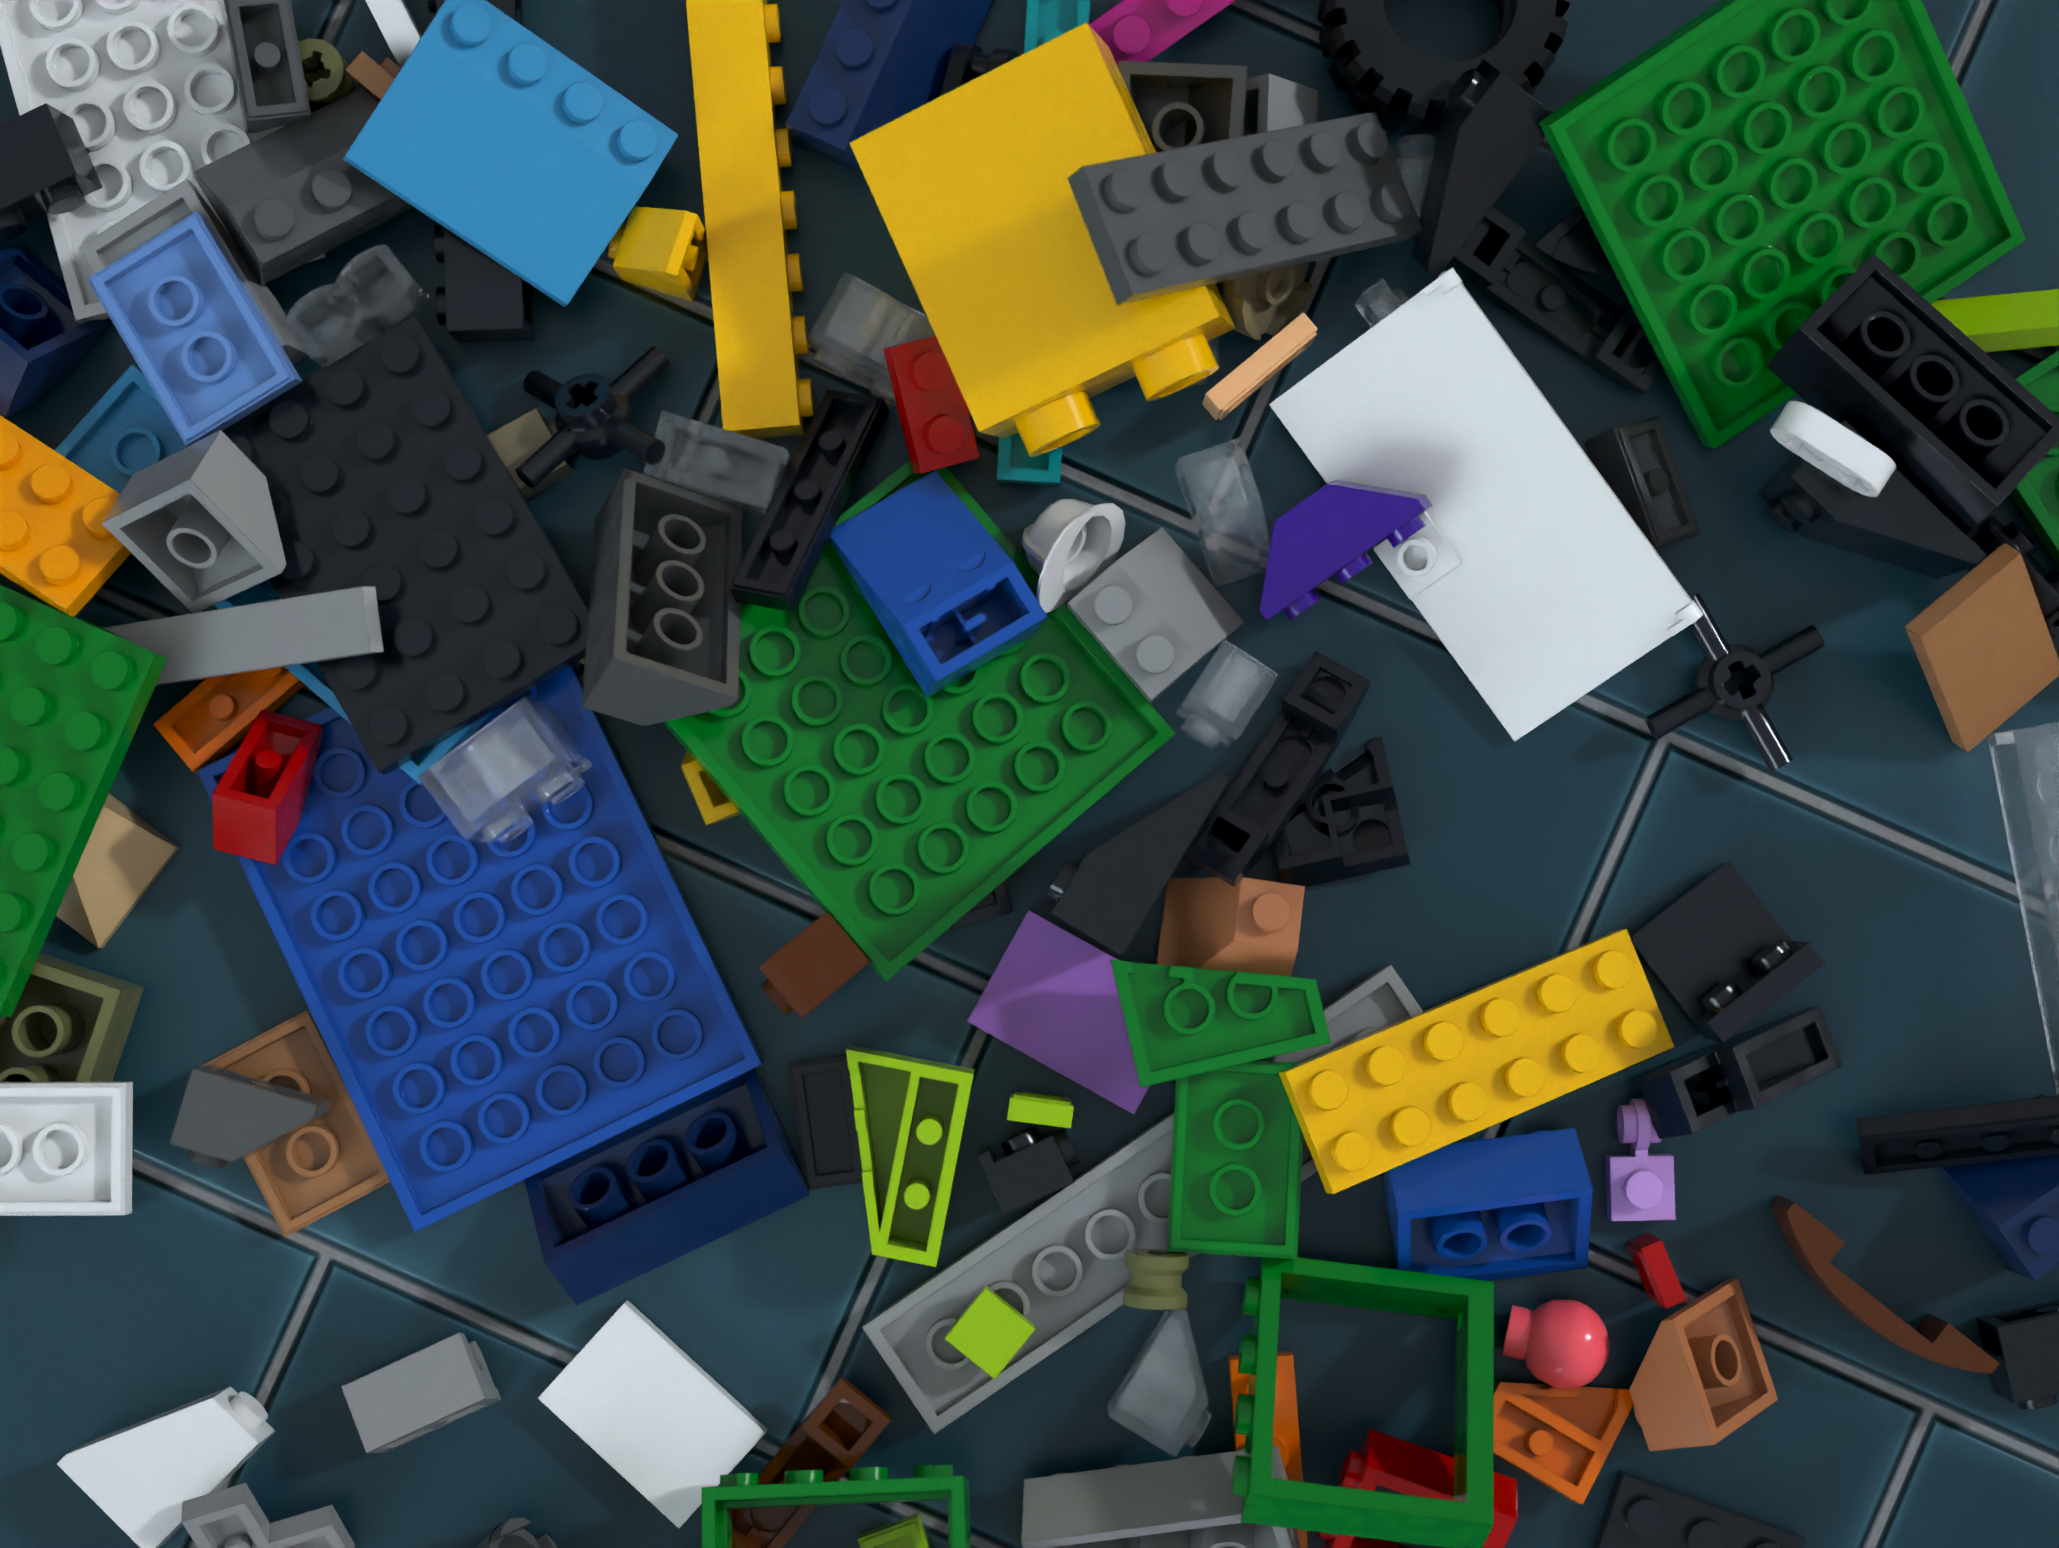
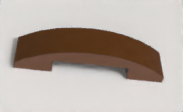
M1777 1195L1770 1204L1777 1226L1797 1262L1821 1291L1846 1314L1890 1342L1933 1362L1966 1371L1990 1374L1998 1367L2000 1363L1952 1325L1931 1314H1927L1916 1330L1830 1263L1846 1243L1791 1200Z
M842 1376L758 1474L759 1485L784 1484V1472L796 1470H823V1482L839 1481L844 1473L855 1465L889 1424L892 1417ZM817 1506L732 1509V1548H783Z

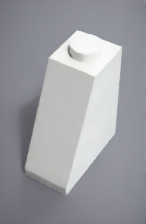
M230 1386L88 1441L67 1453L57 1465L140 1548H159L183 1526L181 1522L183 1501L216 1492L275 1430L266 1422L268 1419L266 1410L253 1396L243 1391L237 1393Z

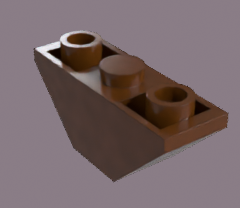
M828 911L758 968L768 978L761 984V987L770 1000L784 1014L787 1015L794 1009L801 1018H804L832 998L869 965L871 960L861 951Z

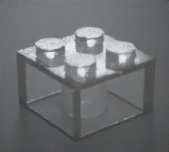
M524 696L420 774L418 778L465 841L489 842L491 844L499 840L503 845L520 835L533 824L534 821L529 816V813L542 803L545 804L551 801L554 806L558 805L585 785V781L580 775L593 765L548 705Z

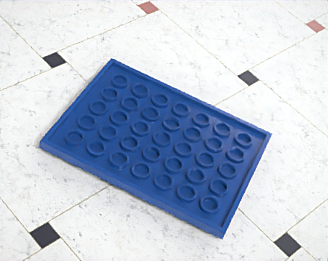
M574 664L493 711L426 788L419 785L400 767L387 775L378 772L353 726L331 707L303 719L304 721L323 725V736L300 822L277 865L236 855L414 1233L764 1064L597 712L582 707L583 683ZM236 752L197 770L211 803L212 794Z

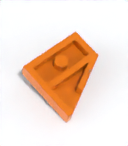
M1494 1382V1456L1574 1503L1583 1505L1634 1405L1629 1389L1582 1386L1575 1389H1558L1547 1384Z

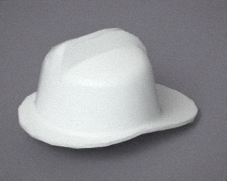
M1059 499L1050 504L1039 515L1035 523L1024 529L1021 543L1026 551V558L1031 569L1040 576L1036 599L1045 613L1056 610L1069 599L1076 596L1114 562L1124 539L1126 523L1123 510L1114 503L1092 505L1076 499Z

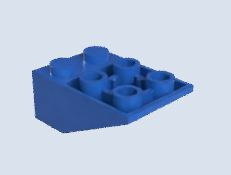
M936 470L834 527L829 537L833 548L927 698L1035 635L1047 618L1046 613L1014 562Z

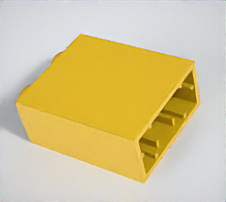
M1087 22L849 143L980 433L1006 439L1019 432L1029 457L1039 456L1065 446L1089 434L1101 425L1089 399L1136 376L1146 400L1153 401L1185 389L1219 369L1208 341L1235 329V326L1216 284L1117 305L1069 184L1068 177L1082 166L1156 153L1109 46Z

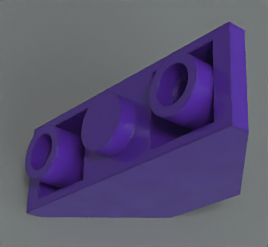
M1335 480L1325 484L1274 521L1260 605V612L1266 621L1282 611L1288 620L1291 621L1321 600L1314 589L1327 579L1335 575L1342 585L1372 564V560L1366 553L1386 538L1394 548L1426 526L1419 515L1432 506L1431 502L1423 494Z

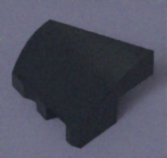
M1382 736L1372 738L1364 743L1365 753L1336 774L1330 768L1319 776L1291 819L1274 840L1273 844L1278 870L1283 883L1309 887L1410 865Z

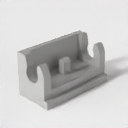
M464 1333L452 1335L341 1386L366 1453H387L502 1400L498 1389L495 1388L478 1344L475 1340L468 1343Z

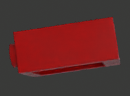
M1369 1429L1360 1452L1349 1450L1341 1469L1339 1487L1375 1491L1377 1485L1405 1495L1454 1501V1458ZM1494 1472L1493 1527L1482 1548L1505 1547L1518 1520L1517 1479ZM1317 1532V1537L1325 1540V1548H1408L1387 1540Z

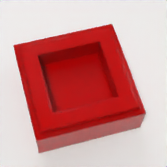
M1648 1232L1628 1240L1629 1244L1626 1246L1648 1298L1665 1309L1686 1301L1687 1299L1662 1240Z

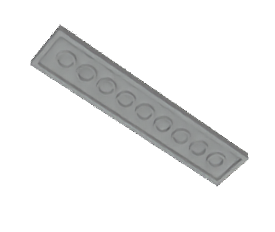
M1387 964L1323 1008L1331 1043L1258 1061L1301 1063L1423 1012V1010L1392 965ZM1174 1111L1076 1177L1074 1183L1057 1190L863 1323V1330L934 1434L1122 1306L1123 1290L1130 1284L1131 1273L1124 1264L1126 1250H1167ZM1304 1136L1301 1182L1317 1172ZM1188 1253L1189 1259L1195 1256L1197 1253ZM985 1285L1036 1325L1034 1332L995 1380L944 1339L946 1333Z

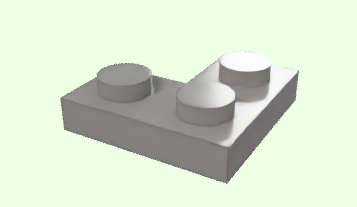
M246 1483L186 1500L182 1503L181 1522L197 1548H355V1543L333 1505L270 1523Z

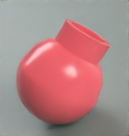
M1551 1300L1540 1304L1535 1310L1512 1305L1502 1356L1523 1360L1526 1368L1538 1380L1554 1388L1575 1389L1594 1380L1603 1370L1609 1356V1335L1599 1315L1587 1305L1576 1300Z

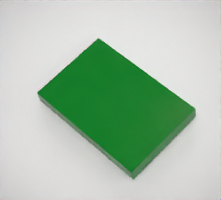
M1256 1060L1176 1079L1167 1251L1297 1259L1303 1133L1278 1072L1299 1063Z

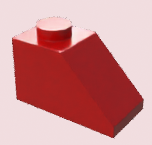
M265 710L260 711L212 794L214 850L277 865L301 819L323 736V725Z

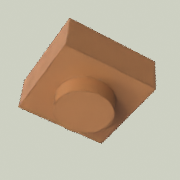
M363 51L346 68V71L359 87H363L378 102L381 101L401 70L388 57L379 65Z

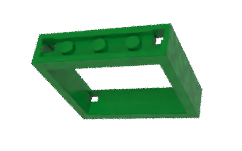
M1262 1257L1257 1276H1246L1245 1293L1242 1302V1315L1253 1316L1252 1335L1242 1334L1240 1343L1238 1373L1249 1375L1248 1394L1239 1393L1234 1426L1235 1434L1246 1435L1245 1455H1235L1231 1476V1484H1233L1232 1494L1242 1495L1241 1522L1443 1548H1482L1493 1527L1494 1282L1297 1257V1259ZM1280 1298L1456 1320L1454 1501L1271 1478Z
M953 1465L914 1466V1478L888 1479V1467L849 1469V1481L823 1482V1470L785 1471L784 1484L759 1485L758 1473H736L720 1475V1487H701L702 1548H732V1509L947 1500L949 1548H971L969 1479L965 1476H953Z

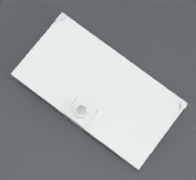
M1453 267L1439 274L1435 281L1269 404L1326 483L1340 480L1426 495L1432 506L1419 515L1426 526L1394 548L1386 538L1374 546L1373 550L1407 597L1418 608L1514 742L1671 636L1673 637L1689 625L1694 624L1703 615L1694 600H1691L1465 288Z

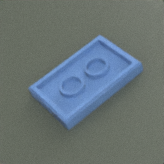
M198 211L87 279L187 447L219 430L223 431L303 382L205 215Z

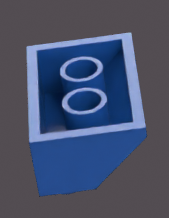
M1575 1128L1554 1131L1539 1130L1530 1134L1492 1139L1476 1138L1467 1142L1453 1143L1384 1172V1195L1394 1269L1490 1281L1587 1268L1593 1187Z

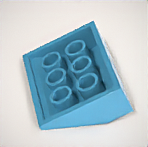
M445 0L343 160L563 307H566L649 185L677 139L678 134L488 1Z

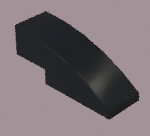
M1815 1006L1731 1037L1724 1043L1719 1042L1645 1074L1636 1080L1659 1139L1694 1134L1738 1111L1756 1109L1842 1066L1821 1008L1820 1006Z

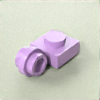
M1633 1098L1630 1100L1629 1105L1618 1106L1616 1117L1619 1142L1621 1144L1630 1143V1154L1605 1155L1607 1219L1610 1221L1676 1220L1674 1156L1668 1153L1648 1154L1650 1143H1660L1662 1139H1659L1644 1098Z

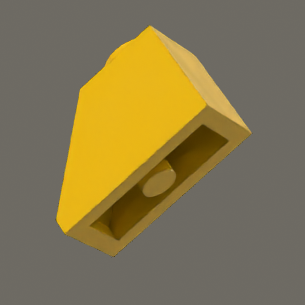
M634 206L630 211L627 223H622L610 241L608 256L615 259L613 268L621 280L693 302L708 258L706 230L698 214L686 210Z

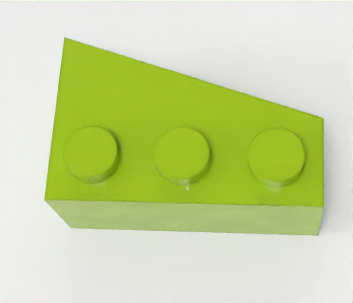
M850 1045L846 1048V1056L852 1087L854 1118L858 1134L862 1165L861 1173L872 1255L936 1267L975 1069Z

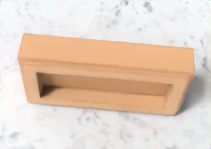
M1303 312L1205 394L1202 405L1215 420L1220 419L1221 421L1310 347L1317 335L1318 328Z

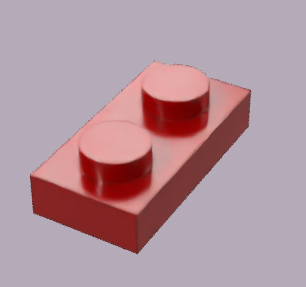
M936 335L883 348L913 473L923 474L980 458L967 404Z

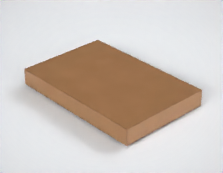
M2006 543L1999 546L1905 626L1950 738L1954 744L1967 753L2059 676V658L2022 555Z
M309 1009L200 1066L214 1065L332 1100L328 1114L255 1154L244 1158L284 1238L390 1183L389 1177Z

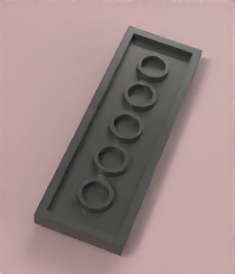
M1376 111L1082 166L1068 177L1069 184L1117 305L1409 239L1423 230Z

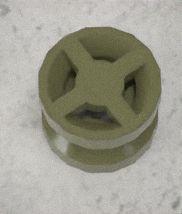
M308 38L298 41L310 111L314 112L354 92L355 81L346 71L349 64L333 45L322 39ZM320 62L323 63L321 69L313 73L307 71L319 66Z
M1131 1249L1125 1251L1124 1264L1131 1273L1130 1284L1123 1290V1305L1150 1310H1178L1187 1308L1188 1294L1182 1288V1274L1189 1268L1188 1253L1172 1252L1163 1249Z

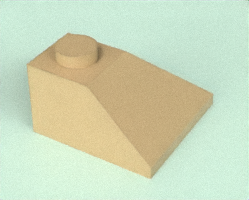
M108 794L56 916L97 948H103L180 847L111 794Z

